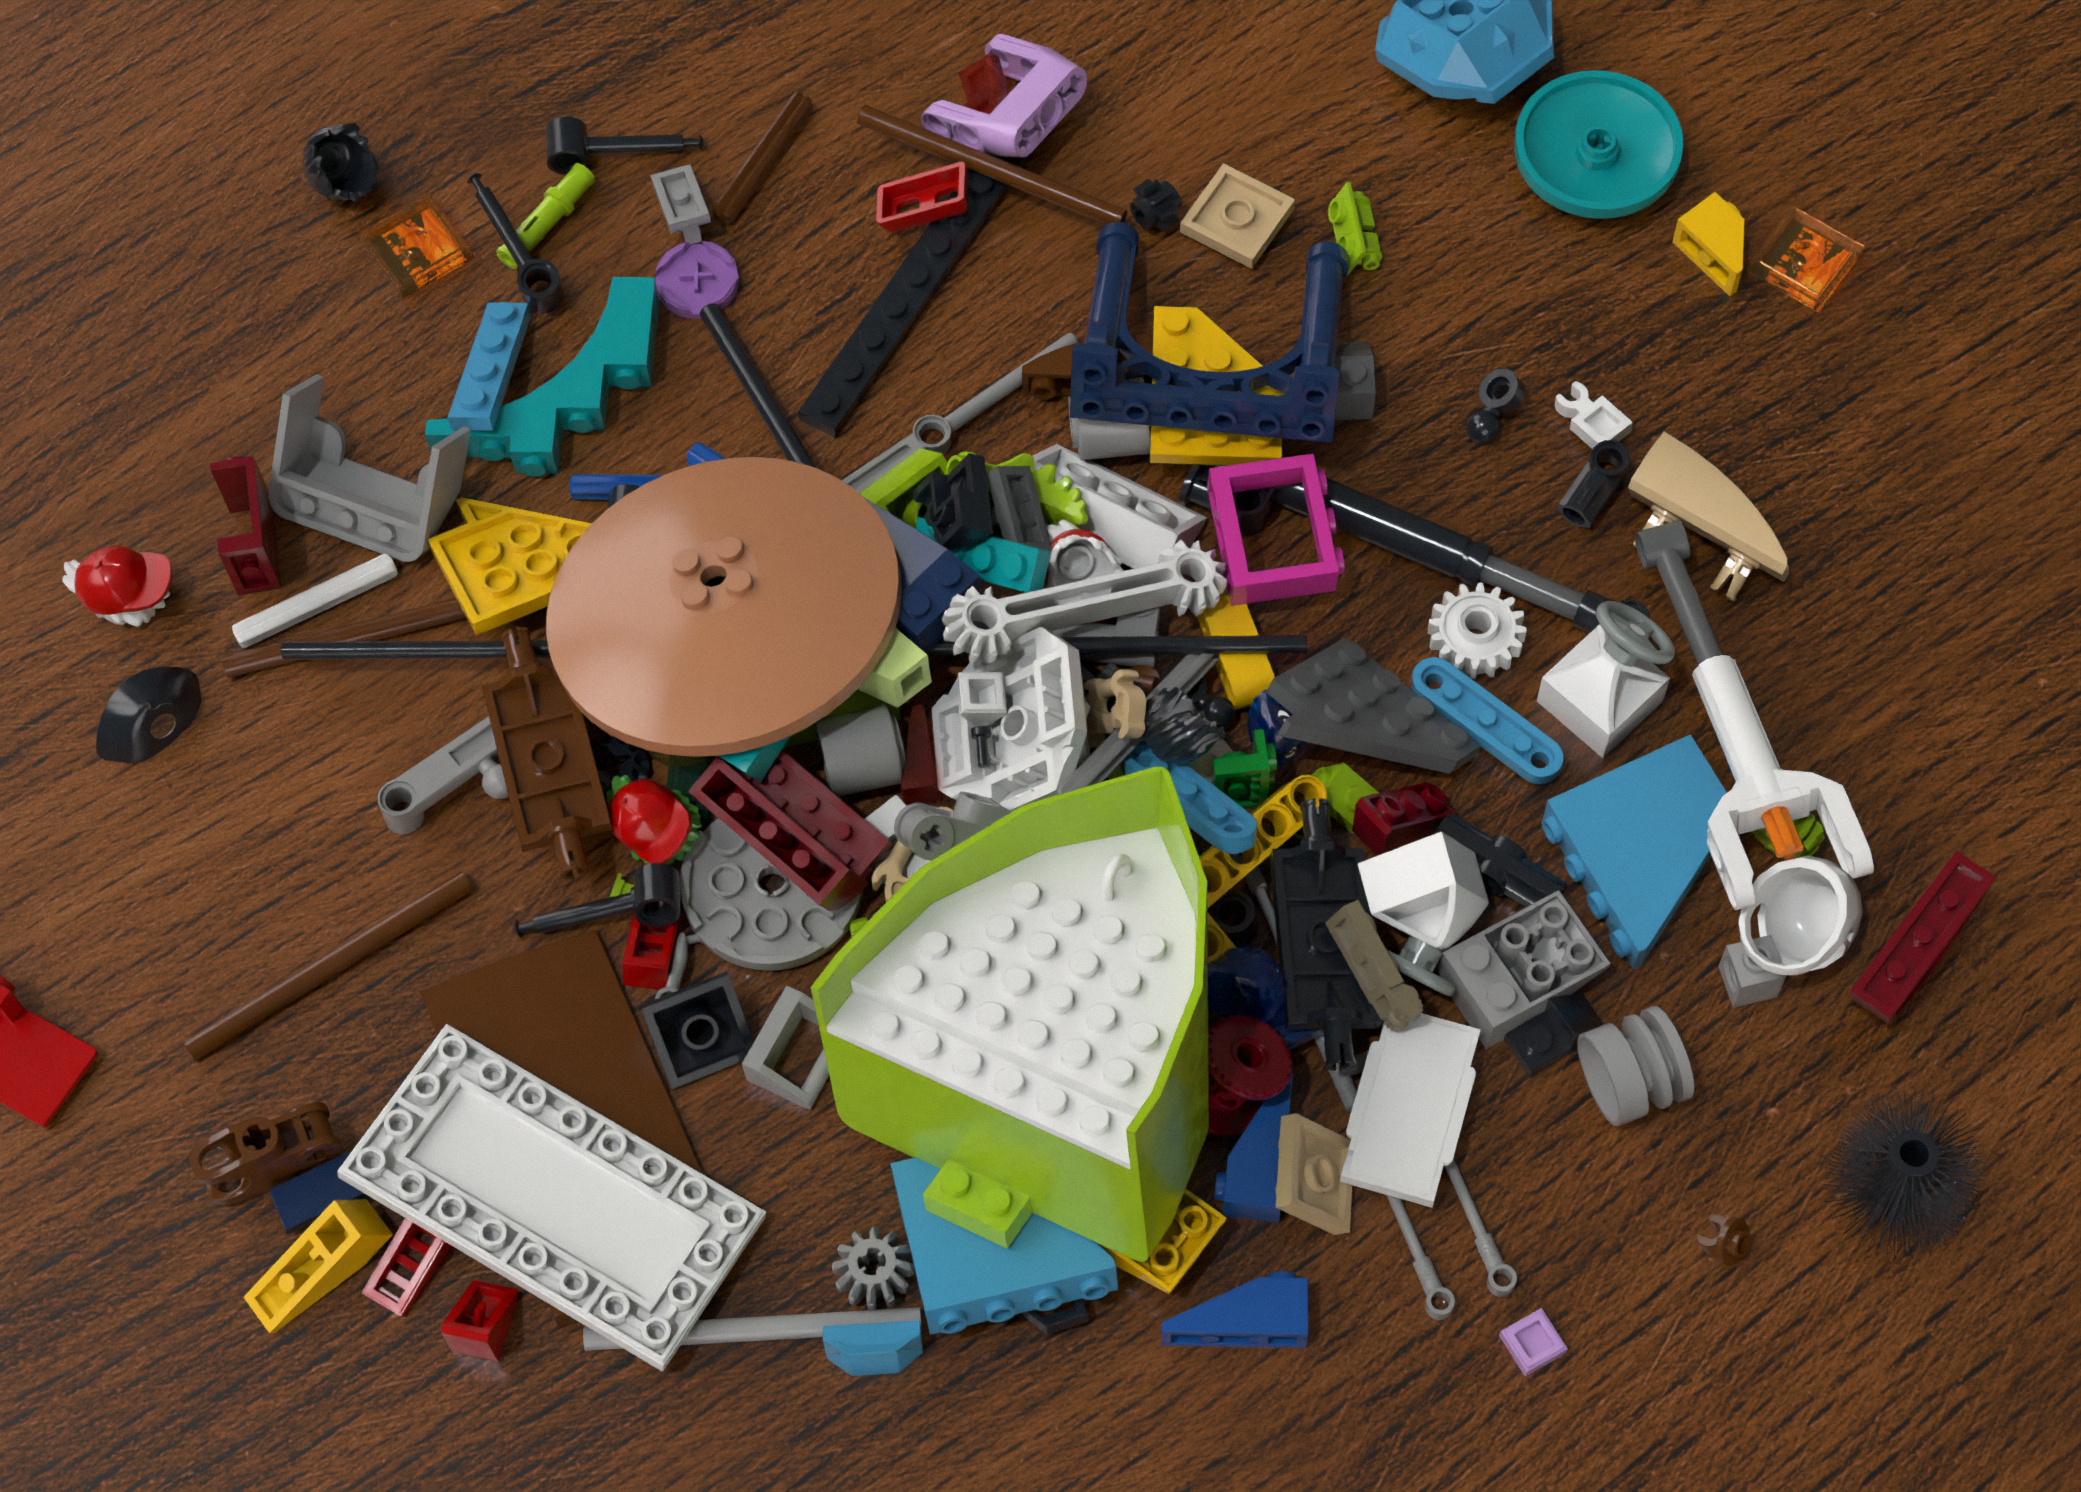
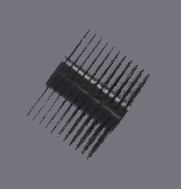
M1916 1088L1914 1090L1913 1122L1911 1096L1910 1126L1908 1124V1103L1906 1109L1905 1094V1111L1903 1113L1901 1099H1899L1897 1092L1901 1108L1903 1131L1895 1102L1897 1119L1889 1101L1890 1111L1884 1103L1893 1120L1894 1129L1886 1110L1885 1118L1878 1105V1112L1876 1111L1879 1117L1872 1108L1870 1109L1866 1105L1875 1115L1877 1127L1870 1120L1869 1116H1866L1859 1110L1871 1124L1862 1116L1860 1117L1866 1123L1857 1117L1855 1118L1867 1130L1868 1126L1874 1135L1869 1130L1868 1132L1864 1130L1859 1124L1857 1125L1862 1131L1854 1125L1852 1126L1856 1130L1849 1128L1852 1132L1846 1131L1853 1138L1841 1133L1850 1140L1840 1137L1848 1143L1838 1141L1846 1147L1839 1146L1845 1151L1836 1150L1845 1155L1837 1154L1843 1159L1831 1157L1841 1161H1832L1833 1163L1846 1166H1835V1168H1843L1848 1171L1828 1168L1841 1173L1830 1174L1842 1176L1843 1178H1827L1851 1181L1829 1182L1843 1183L1840 1185L1824 1184L1833 1186L1832 1188L1846 1187L1847 1189H1825L1841 1190L1829 1195L1849 1193L1839 1198L1861 1193L1852 1198H1835L1831 1201H1825L1846 1200L1833 1206L1856 1201L1844 1208L1847 1209L1854 1204L1858 1206L1841 1214L1842 1216L1853 1211L1854 1214L1849 1217H1855L1862 1210L1869 1207L1855 1219L1857 1220L1865 1214L1863 1218L1852 1226L1854 1227L1861 1220L1863 1221L1859 1226L1864 1222L1853 1236L1873 1217L1862 1237L1864 1239L1881 1214L1884 1213L1869 1246L1883 1218L1887 1214L1876 1253L1890 1226L1886 1254L1890 1234L1889 1247H1891L1894 1230V1259L1896 1226L1898 1252L1899 1222H1901V1245L1903 1238L1905 1253L1904 1238L1906 1235L1912 1259L1913 1255L1908 1239L1909 1228L1914 1246L1912 1228L1920 1247L1919 1236L1927 1248L1928 1245L1923 1230L1928 1236L1929 1233L1931 1234L1928 1230L1929 1228L1935 1237H1938L1935 1234V1229L1937 1230L1932 1221L1937 1226L1941 1225L1950 1234L1952 1233L1944 1225L1952 1231L1955 1230L1942 1217L1953 1226L1955 1225L1948 1218L1956 1224L1959 1223L1952 1217L1964 1222L1956 1215L1965 1217L1956 1210L1963 1212L1960 1208L1966 1209L1963 1205L1969 1206L1966 1202L1963 1203L1962 1201L1966 1199L1965 1197L1974 1198L1964 1193L1977 1196L1970 1191L1977 1190L1969 1186H1978L1965 1182H1975L1973 1180L1959 1177L1983 1180L1970 1175L1977 1173L1965 1170H1984L1960 1167L1981 1166L1966 1165L1969 1164L1968 1162L1988 1164L1986 1162H1977V1160H1962L1985 1159L1968 1158L1981 1153L1960 1155L1966 1151L1976 1149L1975 1147H1981H1965L1975 1142L1953 1147L1967 1140L1962 1139L1952 1145L1949 1144L1960 1136L1972 1131L1952 1137L1963 1129L1957 1132L1954 1131L1947 1138L1940 1141L1950 1132L1948 1131L1943 1135L1953 1124L1947 1127L1949 1123L1944 1128L1943 1126L1955 1113L1936 1132L1947 1111L1945 1109L1926 1135V1131L1939 1104L1927 1128L1922 1133L1934 1092L1919 1123L1922 1098L1917 1120L1919 1102L1915 1118ZM1973 1148L1962 1152L1950 1154L1951 1152L1956 1150ZM1874 1152H1877L1882 1158H1877ZM1968 1156V1157H1964V1158H1954V1157ZM1876 1161L1879 1166H1872L1868 1162ZM1842 1172H1850L1855 1174H1845ZM1953 1174H1966V1176L1953 1175ZM1931 1182H1938L1941 1185L1933 1186ZM1927 1189H1932L1936 1196H1932ZM1916 1222H1917V1224H1918V1226H1919V1229H1920V1231H1921V1233H1922V1236H1923L1924 1240L1922 1239V1237H1921L1919 1231H1918L1917 1228H1916ZM1943 1230L1941 1231V1233L1943 1232L1948 1238H1950Z

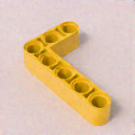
M1301 775L1279 788L1250 813L1257 822L1256 842L1249 850L1241 852L1243 857L1242 864L1236 863L1228 853L1215 848L1213 845L1199 857L1205 876L1210 882L1209 893L1207 892V908L1266 859L1272 849H1277L1303 827L1302 812L1300 811V806L1294 800V790L1302 793L1306 800L1315 798L1316 808L1319 807L1320 798L1327 800L1326 788L1317 777ZM1262 817L1272 822L1275 829L1274 837L1268 835L1263 830ZM1207 912L1208 1000L1220 1007L1229 1006L1246 998L1253 992L1256 985V974L1249 962ZM1223 972L1229 973L1236 982L1235 993L1229 992L1222 983Z

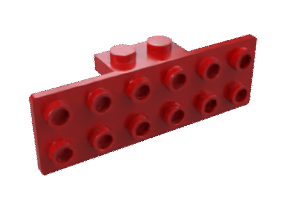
M0 976V1104L36 1125L45 1128L96 1060L98 1052L94 1047L25 1009L13 994L16 989L15 986Z

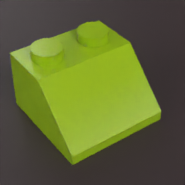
M920 448L859 494L915 528L917 518H924L928 508L923 503L915 502L913 491L931 472L945 475L947 461L942 453Z

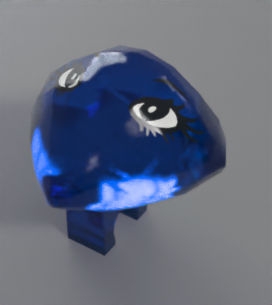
M1265 689L1254 697L1248 712L1247 730L1252 745L1254 730H1264L1266 744L1274 743L1277 766L1279 767L1295 759L1308 746L1309 742L1283 737L1279 733L1285 720L1293 714L1266 693L1267 690Z

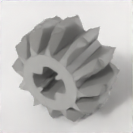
M873 1226L869 1232V1239L863 1240L862 1235L854 1230L851 1234L854 1247L840 1244L837 1250L842 1259L832 1263L833 1273L841 1276L836 1281L837 1290L839 1292L850 1291L849 1303L854 1306L866 1297L869 1310H875L877 1299L882 1297L888 1306H893L895 1298L892 1291L907 1293L909 1284L904 1278L914 1275V1265L906 1261L911 1255L908 1245L897 1246L898 1237L893 1231L880 1240L879 1229ZM871 1263H880V1267H877L876 1275H867V1270L870 1269Z

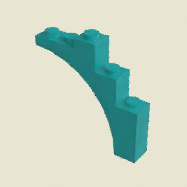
M612 277L604 312L594 333L578 355L547 383L525 397L501 406L493 431L471 430L466 457H480L490 461L511 458L515 473H523L533 477L544 474H558L563 429H570L579 433H586L591 430H605L609 386H618L623 389L652 387L660 302L655 278ZM448 419L426 420L425 437L430 452L432 446L457 431L451 430Z

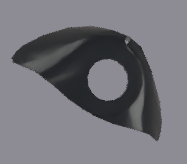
M155 667L143 670L128 678L108 700L101 715L96 738V751L99 757L107 761L133 763L147 760L169 746L191 724L198 713L201 705V696L197 675L193 671L181 667ZM168 713L173 715L175 722L172 730L164 737H153L150 732L153 721L162 714Z

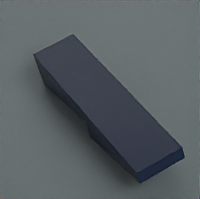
M352 1151L269 1190L270 1197L286 1235L309 1227L334 1200L367 1199L369 1203L376 1201L338 1178V1169Z

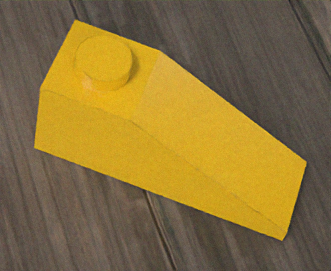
M367 1199L334 1200L243 1298L269 1333H276L360 1270L393 1234Z

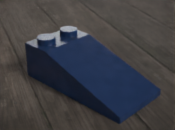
M866 499L877 511L887 527L898 557L901 571L902 597L896 628L927 654L944 638L943 632L946 626L943 625L942 618L945 610L950 608L952 598L956 594L965 596L967 589H970L972 586L982 595L980 575L947 548Z

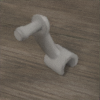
M684 932L677 936L666 987L657 992L655 1000L680 990L688 961L687 945L703 943L696 934L685 936Z

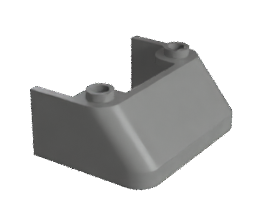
M316 374L283 393L268 491L269 503L272 509L282 518L375 552L388 554L390 557L400 561H414L427 552L430 547L428 539L436 536L460 492L471 429L463 426L432 446L430 461L421 469L418 482L415 484L344 458L346 439L342 429L335 422L318 416L324 381L323 376Z

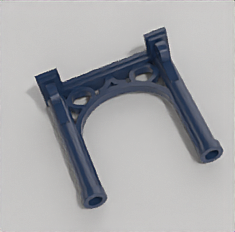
M1112 222L1101 228L1096 244L1099 258L1085 342L1073 345L1070 418L1332 443L1340 370H1336L1335 362L1343 280L1347 276L1349 255L1344 247L1334 242H1321L1309 250L1306 262L1307 279L1301 334L1297 344L1290 352L1282 358L1262 367L1234 372H1210L1184 368L1159 359L1143 349L1132 338L1127 329L1126 318L1140 238L1137 231L1126 223ZM1119 349L1127 360H1124L1117 365V355ZM1293 372H1295L1294 379L1289 376ZM1147 374L1158 382L1148 384L1130 382L1127 379ZM1269 386L1284 393V395H1263L1253 391Z

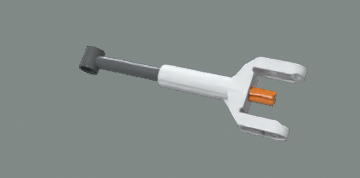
M1678 520L1635 532V543L1641 564L1645 570L1654 567L1658 568L1698 667L1693 671L1692 676L1736 781L1732 790L1722 796L1707 824L1709 827L1707 830V846L1734 910L1755 905V893L1752 884L1754 873L1738 835L1765 828L1777 858L1784 857L1785 860H1790L1794 858L1795 853L1802 852L1804 849L1792 820L1809 816L1810 811L1817 810L1842 870L1852 878L1873 874L1874 865L1868 842L1843 785L1813 772L1791 771L1780 768L1736 661L1730 656L1722 654L1683 561L1690 558V547L1682 522Z

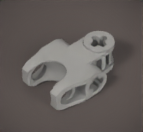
M961 791L953 812L923 803L907 805L897 815L894 831L900 843L912 849L917 856L932 861L1012 811L1001 806L991 798Z

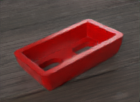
M957 162L880 185L877 190L876 222L886 231L894 233L965 213L967 210L968 174L965 163ZM958 191V197L937 203L941 195ZM919 202V208L899 214L901 207Z

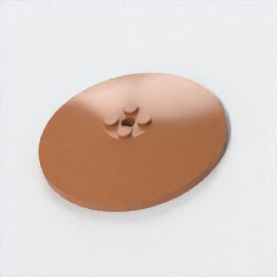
M740 457L708 461L673 471L642 485L608 508L581 535L566 556L550 593L546 619L548 649L556 673L567 695L592 723L608 734L642 749L668 755L693 757L739 753L766 746L806 729L831 713L863 684L877 666L895 631L902 597L901 571L894 544L887 527L877 511L861 494L837 477L815 467L777 458ZM715 576L726 577L717 586L710 587L705 585L709 579Z

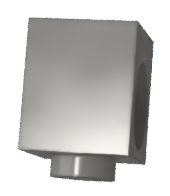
M1771 935L1753 939L1760 953L1770 961L1782 964ZM1742 942L1726 945L1718 966L1733 1008L1777 998L1786 978V975L1774 974L1758 966L1748 956Z

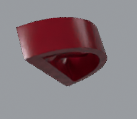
M1956 850L1850 990L1848 997L1887 1024L1892 1023L1916 995L1955 942L1990 889L1996 876Z

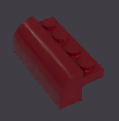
M783 749L761 783L717 756L688 791L812 900L828 911L837 910L852 901L869 884L865 878L894 845Z

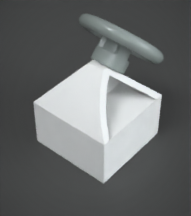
M1605 601L1598 605L1596 617L1599 625L1542 677L1537 702L1602 758L1663 702L1670 677L1653 663H1669L1675 655L1672 641L1655 622L1638 610L1616 601ZM1649 636L1656 642L1660 650L1655 649L1648 639Z
M1439 832L1360 862L1358 867L1371 915L1409 935L1400 955L1387 950L1395 958L1399 966V972L1445 996H1451L1455 992V986L1432 972L1442 956V951L1449 949L1472 927L1489 904L1475 852L1445 833Z

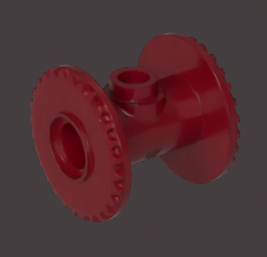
M1241 1014L1230 1015L1217 1021L1208 1031V1134L1228 1137L1243 1133L1260 1109L1261 1100H1266L1279 1094L1290 1080L1293 1063L1288 1045L1285 1044L1283 1037L1279 1036L1275 1028L1272 1029L1268 1023L1262 1022L1259 1018L1255 1019L1250 1015L1243 1016Z

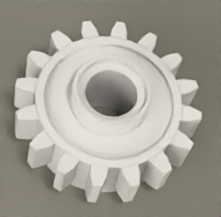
M1483 583L1477 584L1475 592H1469L1464 584L1459 585L1457 597L1446 591L1443 595L1442 605L1434 604L1431 616L1433 619H1429L1427 634L1432 635L1429 645L1430 650H1439V658L1448 661L1461 672L1470 674L1472 679H1476L1477 674L1485 673L1489 677H1494L1495 670L1499 667L1508 670L1512 657L1519 658L1523 645L1521 642L1525 640L1527 629L1521 626L1523 624L1524 612L1513 611L1515 599L1510 597L1504 601L1499 598L1501 588L1499 587L1493 589L1490 594L1485 593ZM1470 629H1479V630L1483 631L1484 633H1483V634H1474V633L1470 632L1469 630H1470Z

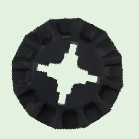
M601 735L598 741L591 745L606 802H608L606 793L608 790H612V780L615 777L609 770H603L607 767L606 756L611 755V758H614L617 763L624 762L619 765L620 777L624 775L629 776L631 781L648 779L650 770L647 753L642 748L628 744L616 737L605 738Z

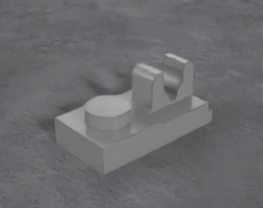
M691 165L650 175L670 233L681 231L684 241L690 242L689 244L702 242L699 225L710 223L711 219Z

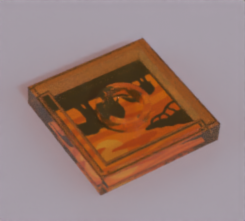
M430 194L358 234L362 245L402 299L474 259L471 248Z
M1792 206L1750 260L1746 271L1819 313L1863 255L1865 246L1797 207Z

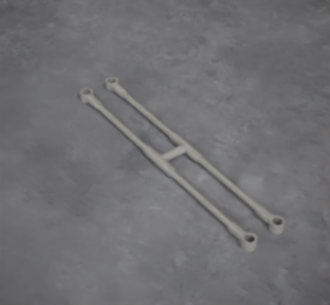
M1295 833L1289 840L1292 844L1299 846L1300 842L1304 840V835ZM1229 854L1233 861L1242 864V856ZM1257 865L1244 878L1251 894L1256 895L1277 943L1274 908L1266 892L1268 886ZM1381 1020V1024L1379 1025L1381 1032L1383 1029L1384 1020ZM1322 1034L1314 1039L1325 1062L1324 1035ZM1369 1050L1354 1055L1356 1060L1354 1068L1340 1071V1063H1336V1071L1328 1070L1346 1112H1352L1357 1094L1351 1076L1363 1072ZM1453 1158L1452 1163L1445 1166L1475 1233L1476 1239L1474 1242L1488 1271L1487 1287L1495 1296H1508L1515 1288L1517 1281L1516 1272L1511 1266L1504 1263L1492 1234H1487ZM1386 1195L1415 1260L1413 1267L1426 1294L1425 1310L1431 1318L1444 1320L1453 1312L1455 1304L1454 1295L1450 1290L1442 1286L1430 1257L1425 1256L1401 1199ZM1497 1274L1506 1275L1510 1280V1284L1504 1287L1498 1286L1494 1282L1493 1277ZM1436 1297L1444 1298L1448 1302V1307L1444 1310H1438L1433 1307L1431 1301Z

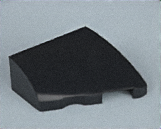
M968 453L948 475L931 472L913 491L915 502L923 503L928 508L924 519L928 526H932L936 542L948 550L975 544L993 533L984 456Z

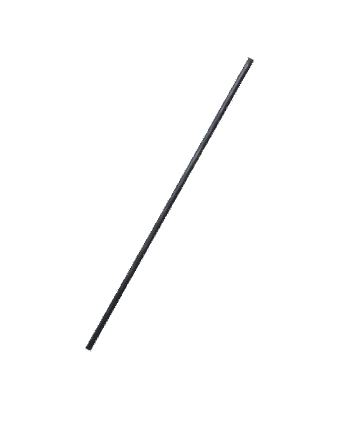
M1307 635L1061 637L1078 649L1079 655L1307 653ZM943 638L927 655H954L952 649L955 642L944 641ZM515 640V644L518 645L520 643L519 640ZM531 640L535 658H551L547 640ZM502 641L282 642L281 645L283 660L507 658ZM964 651L957 655H969V653Z

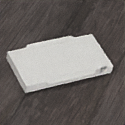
M1423 1013L1416 1020H1411L1409 1025L1402 1031H1391L1385 1024L1383 1025L1379 1041H1374L1370 1045L1346 1129V1135L1351 1141L1340 1182L1433 1207L1443 1166L1450 1165L1453 1161L1476 1076V1071L1471 1067L1481 1029Z

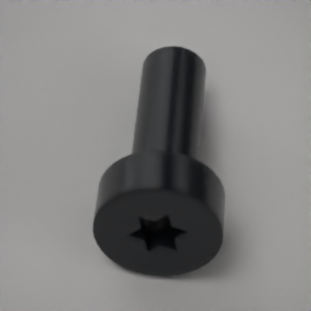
M989 726L971 728V738L976 739L979 768L989 767L987 739L992 737L991 727Z

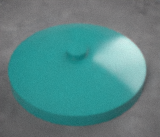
M1598 70L1567 74L1550 81L1537 90L1524 105L1519 115L1514 138V153L1518 169L1529 187L1540 198L1567 213L1600 219L1633 214L1657 201L1673 183L1678 173L1683 152V134L1679 120L1669 103L1657 91L1630 76Z

